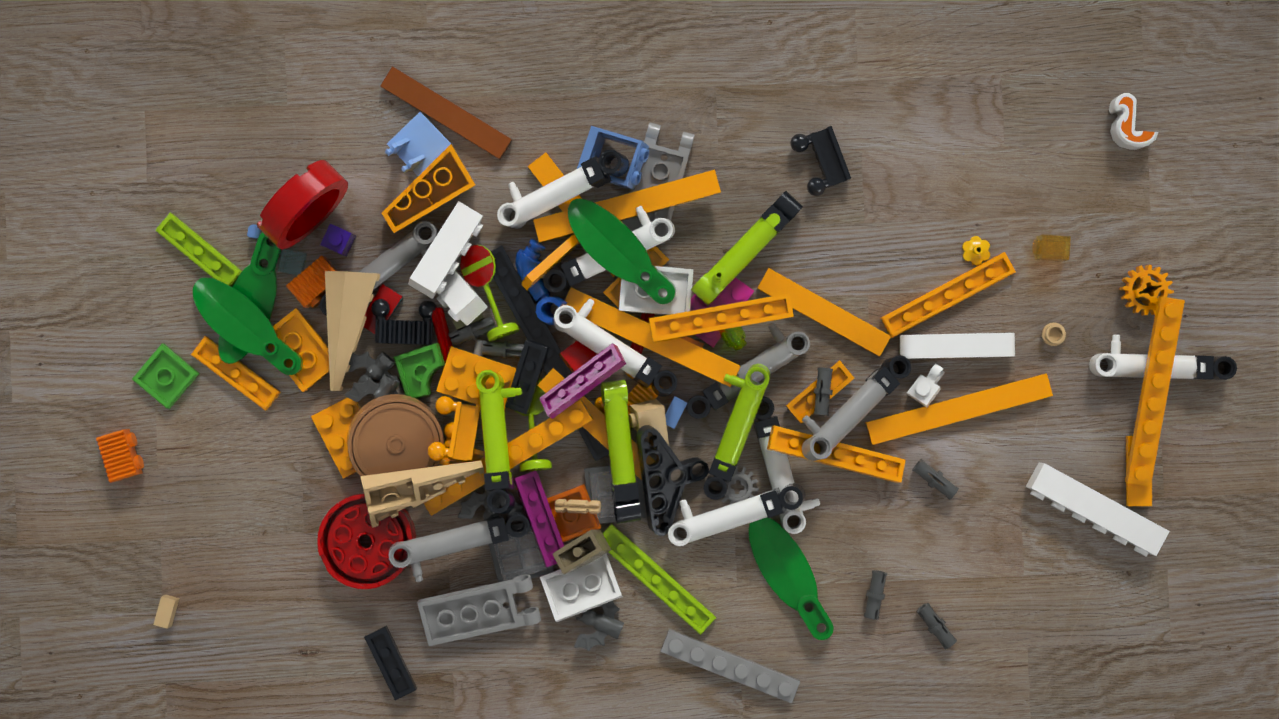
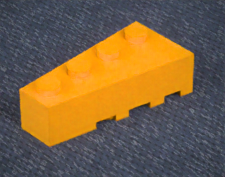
M450 144L382 212L393 233L476 185L453 145Z

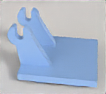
M419 112L387 143L390 149H386L385 153L388 156L397 154L407 164L401 168L404 173L413 171L419 176L451 143Z

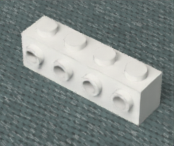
M458 201L411 275L408 285L432 299L436 293L441 295L447 285V282L444 281L447 275L454 274L460 264L456 262L460 255L465 256L471 247L469 240L472 235L477 237L483 225L480 222L483 215Z

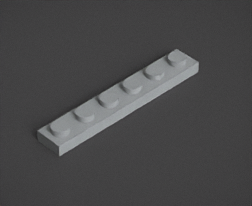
M671 629L668 630L660 650L662 653L789 703L793 702L800 684L799 679Z

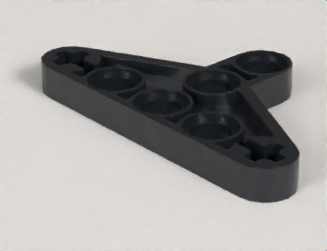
M644 425L638 430L636 439L647 521L651 531L658 536H664L673 524L685 485L703 480L709 473V467L705 461L698 457L679 461L658 430L650 425ZM650 432L653 436H650L649 442H647L644 438L648 437ZM655 453L656 461L648 465L646 463L647 457ZM701 463V471L698 474H693V467ZM679 469L681 471L680 477L677 480H671L672 472ZM658 475V484L650 486V478ZM657 497H661V505L657 508H653V500ZM659 518L664 522L660 524V528L656 527L659 524Z

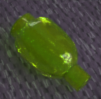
M742 327L719 330L722 339L728 347H733L737 351L747 344L745 341L746 334Z

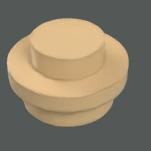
M1049 323L1042 330V339L1047 345L1057 346L1065 340V329L1059 323Z

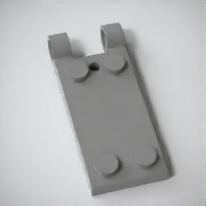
M650 122L644 143L649 145V156L641 168L642 176L639 184L630 193L682 179L695 135L683 132L678 151L658 146L656 142L661 125ZM667 155L668 159L662 161L661 156ZM675 206L647 213L650 222L658 218H666L671 221ZM638 216L622 220L631 231L642 227ZM660 223L656 227L657 234L661 237L667 235L668 226L665 223Z
M528 574L520 575L512 580L419 599L417 605L428 645L433 646L539 623L541 621L539 608L529 607L518 612L514 598L515 593H524L533 588L531 576ZM508 602L509 606L505 607L503 606V603Z

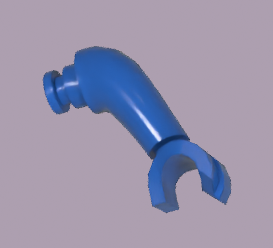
M534 239L529 241L530 246H526L524 250L519 249L516 254L515 266L522 281L527 274L541 263L539 260L541 256L540 251L545 250V247ZM542 277L528 291L537 303V317L546 324L554 325V316L550 311L552 303L561 307L566 305L567 302L560 297H550V291L544 286Z

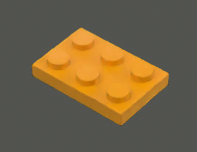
M295 308L273 327L277 337L297 352L303 360L301 371L289 376L299 389L305 392L329 373V353L326 343L301 311ZM273 344L268 346L271 353L275 350ZM288 359L286 366L290 368L293 365V361Z
M451 346L436 392L480 405L479 389L476 385L478 374L484 370H492L501 375L504 380V388H511L517 368ZM494 377L487 379L485 384L487 389L494 386ZM503 398V399H504V410H505V404H506L507 398Z
M345 398L311 416L343 479L356 473L348 453L347 435L354 416L361 409L358 402L349 398Z

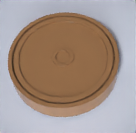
M401 394L384 395L365 404L354 416L347 435L350 461L360 476L438 466L440 460L435 461L428 456V447L434 442L444 444L442 429L432 410L420 400Z

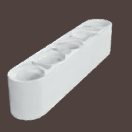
M1015 333L900 335V355L905 356L907 359L1014 357Z

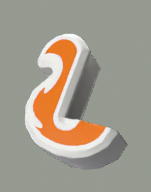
M1123 93L1114 98L1109 106L1110 114L1116 113L1118 115L1111 125L1110 133L1112 139L1122 148L1130 150L1144 148L1156 140L1158 132L1135 131L1137 99L1130 93Z

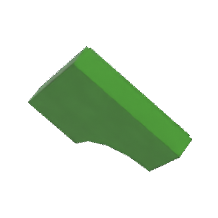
M439 343L394 357L405 395L416 399L431 395L430 384L432 376L445 365Z

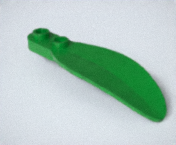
M575 199L569 204L568 219L570 226L579 243L598 264L613 275L636 283L659 304H668L674 299L676 295L675 285L652 265L643 244L622 221L598 204L586 199ZM643 272H647L650 275L649 280L642 278ZM661 288L666 289L667 296H661L659 290Z
M262 232L258 237L251 263L238 276L233 288L250 299L270 321L277 292L275 268L282 249H279L275 244L271 246L268 242L269 238ZM263 259L268 261L266 268L261 265ZM219 335L218 350L223 362L233 364L248 354V352L235 347Z
M200 278L193 286L195 305L207 324L218 335L245 352L264 357L283 374L295 375L301 371L303 367L301 356L277 337L269 319L250 299L219 280ZM270 344L275 346V350L272 353L268 351ZM288 359L293 361V365L290 368L286 366Z
M767 517L749 523L748 533L752 552L769 586L784 603L798 611L813 637L818 640L828 639L833 633L834 626L818 600L817 584L813 572L800 547L771 518ZM806 603L813 604L812 611L807 612L805 610ZM820 623L826 626L823 632L817 630V625Z

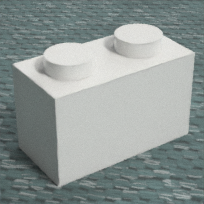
M457 271L453 275H447L444 280L447 282V285L441 295L436 298L444 308L449 306L450 310L448 313L456 322L461 320L467 326L488 307Z

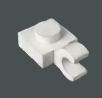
M935 364L927 378L920 374L908 390V396L927 408L941 390L937 382L944 375V368Z

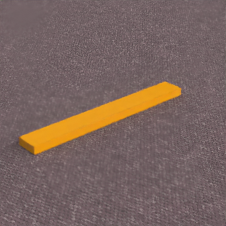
M714 169L595 203L622 221L636 217V208L642 206L646 213H651L721 193ZM568 210L533 220L539 243L574 234L569 223Z
M572 287L570 288L565 298L566 305L573 307L577 313L588 299H592L595 302L592 310L586 317L595 325L732 387L729 382L724 381V377L726 374L737 376L741 368L740 365L680 337L653 342L649 323L626 312L619 311V309Z
M1044 373L930 404L927 408L923 406L865 422L871 445L1044 399L1053 396L1048 375Z

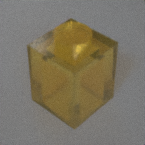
M1043 234L1037 236L1032 246L1035 260L1059 262L1069 260L1071 236Z

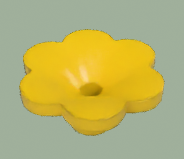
M973 236L970 241H965L962 245L964 250L963 259L971 261L976 266L980 265L982 261L988 260L990 258L989 242L981 240L979 236Z

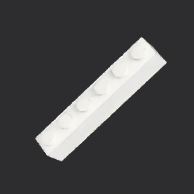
M1038 463L1026 485L1027 488L1032 490L1030 493L1032 496L1042 501L1044 498L1053 501L1051 506L1062 512L1065 509L1073 512L1071 517L1082 523L1088 520L1094 524L1093 529L1103 534H1106L1107 531L1114 535L1113 539L1125 546L1127 542L1134 545V551L1145 557L1148 554L1157 556L1170 532L1045 463Z

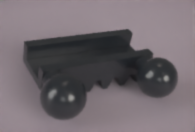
M832 126L815 133H810L807 136L796 134L792 137L790 142L791 148L796 152H804L809 144H812V149L816 154V159L825 178L815 177L809 180L807 190L811 195L820 196L826 188L851 179Z
M384 299L375 300L371 305V311L376 316L375 343L432 345V314L437 306L434 302L428 300L423 301L419 305L418 311L423 321L385 320V316L390 311V305Z

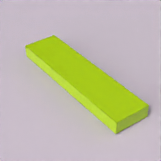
M171 212L155 230L216 280L232 287L242 272L240 268Z

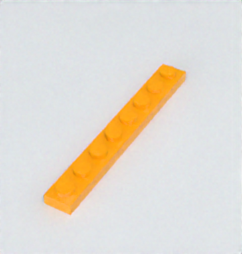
M1158 296L1125 482L1129 484L1151 487L1185 300Z
M582 399L569 406L555 418H548L508 442L510 469L592 421L593 418ZM485 456L478 460L482 462L484 473L480 474L477 472L465 478L466 482L460 485L457 482L447 487L446 492L423 503L431 516L485 484Z

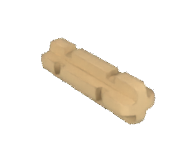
M558 499L555 501V511L559 513L567 511L568 513L586 514L589 512L590 514H599L601 512V502L598 500H591L589 502L588 500L570 499L567 501L566 499Z

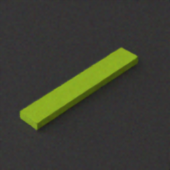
M611 523L603 532L611 548V551L608 553L700 635L716 619L713 613Z

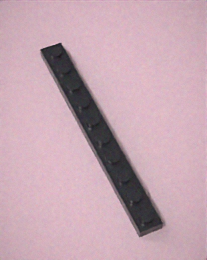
M500 246L491 251L496 264L493 278L526 338L549 346L543 366L545 372L548 374L554 368L564 378L568 377L572 372L560 358L561 350L546 323L537 317L536 305L529 292L521 285L522 280L504 247ZM580 427L578 429L595 462L609 454V450L585 428Z

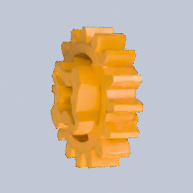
M1150 264L1145 265V268L1142 265L1137 266L1136 271H1128L1130 278L1125 277L1122 279L1126 286L1120 287L1121 291H1125V295L1121 296V299L1128 300L1125 305L1126 308L1134 307L1132 313H1139L1141 310L1142 316L1148 315L1149 312L1151 315H1155L1159 292L1161 291V297H1167L1168 294L1174 293L1173 290L1168 289V286L1173 282L1165 280L1168 273L1160 274V267H1155L1152 270V265ZM1150 276L1154 277L1158 282L1151 280ZM1147 287H1154V289H1151L1147 293L1139 294L1140 291H1143V289ZM1135 298L1141 300L1143 305L1137 302Z

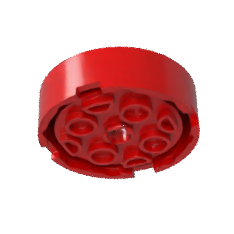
M319 160L308 165L306 168L308 172L301 176L295 174L274 194L262 210L260 217L263 220L257 223V227L279 249H287L306 238L329 217L343 199L348 189V182L326 160Z
M359 493L343 499L327 512L318 531V552L327 568L326 570L337 581L356 589H373L389 583L406 569V567H395L390 563L389 549L396 542L415 539L416 531L406 509L399 511L398 516L394 518L389 516L379 521V525L372 528L364 493ZM367 534L372 540L370 547L364 548L360 545L359 540L362 535ZM397 549L394 552V557L397 560H404L408 555L405 549Z

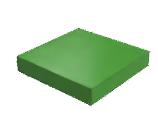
M162 343L132 380L165 408L170 409L200 373L166 344Z

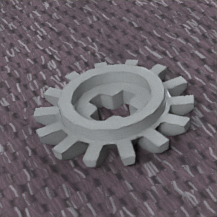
M736 466L731 482L728 481L729 485L725 497L721 500L723 503L727 499L730 500V504H733L734 502L754 497L751 494L752 491L758 492L759 488L753 487V484L757 483L758 480L750 479L754 474L752 471L746 475L744 474L746 471L745 467L742 468L741 472H738ZM736 480H739L740 484L744 486V490H740L739 494H735L734 489L731 488V484H735ZM717 483L716 486L722 487L721 483Z

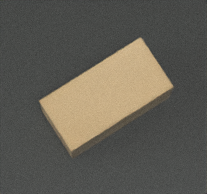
M169 595L161 596L153 625L166 629L172 627L180 598Z

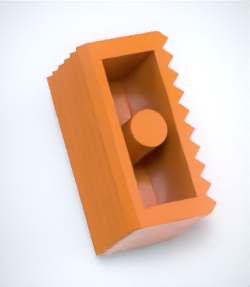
M320 256L286 285L305 308L310 306L315 308L318 306L322 296L326 293L325 271H337L325 256Z
M123 429L96 438L110 483L143 474L144 462L142 457L137 455L135 449L137 439L135 434L130 432V429Z

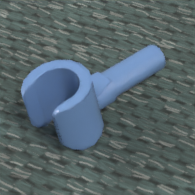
M253 224L248 227L247 236L258 239L262 231L257 225Z

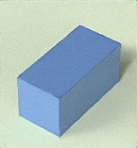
M675 396L673 397L665 413L666 425L675 429L687 402Z

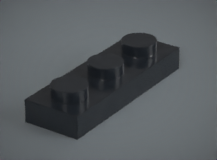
M528 339L525 340L511 388H521L522 394L508 397L505 404L506 408L524 414L529 413L549 346Z
M387 625L366 635L364 638L394 700L416 691L417 686Z

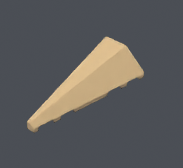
M325 271L330 391L343 390L342 382L345 373L349 372L351 366L349 361L352 352L356 351L367 318L365 313L369 302L374 297L372 292L375 283L380 279V274Z
M481 460L360 476L372 528L378 526L379 521L389 516L392 518L398 516L399 511L409 506L414 508L446 492L447 487L457 482L459 485L466 482L465 478L477 472L480 474L484 473Z

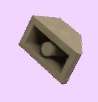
M590 530L552 554L562 573L567 574L593 562L611 551V548L601 530Z

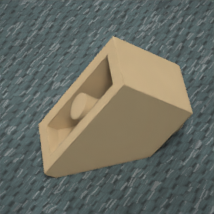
M657 399L630 405L629 423L631 428L638 432L642 426L650 425L658 430L669 445L664 405ZM649 432L646 439L649 440V437L653 435Z

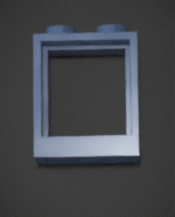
M591 126L577 169L582 167L581 163L594 156L599 158L605 139L634 147L636 150L626 180L610 176L612 181L609 182L634 190L641 180L642 173L640 171L643 163L648 159L649 145L641 140Z

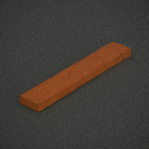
M393 66L380 85L381 88L501 160L512 142L511 138Z

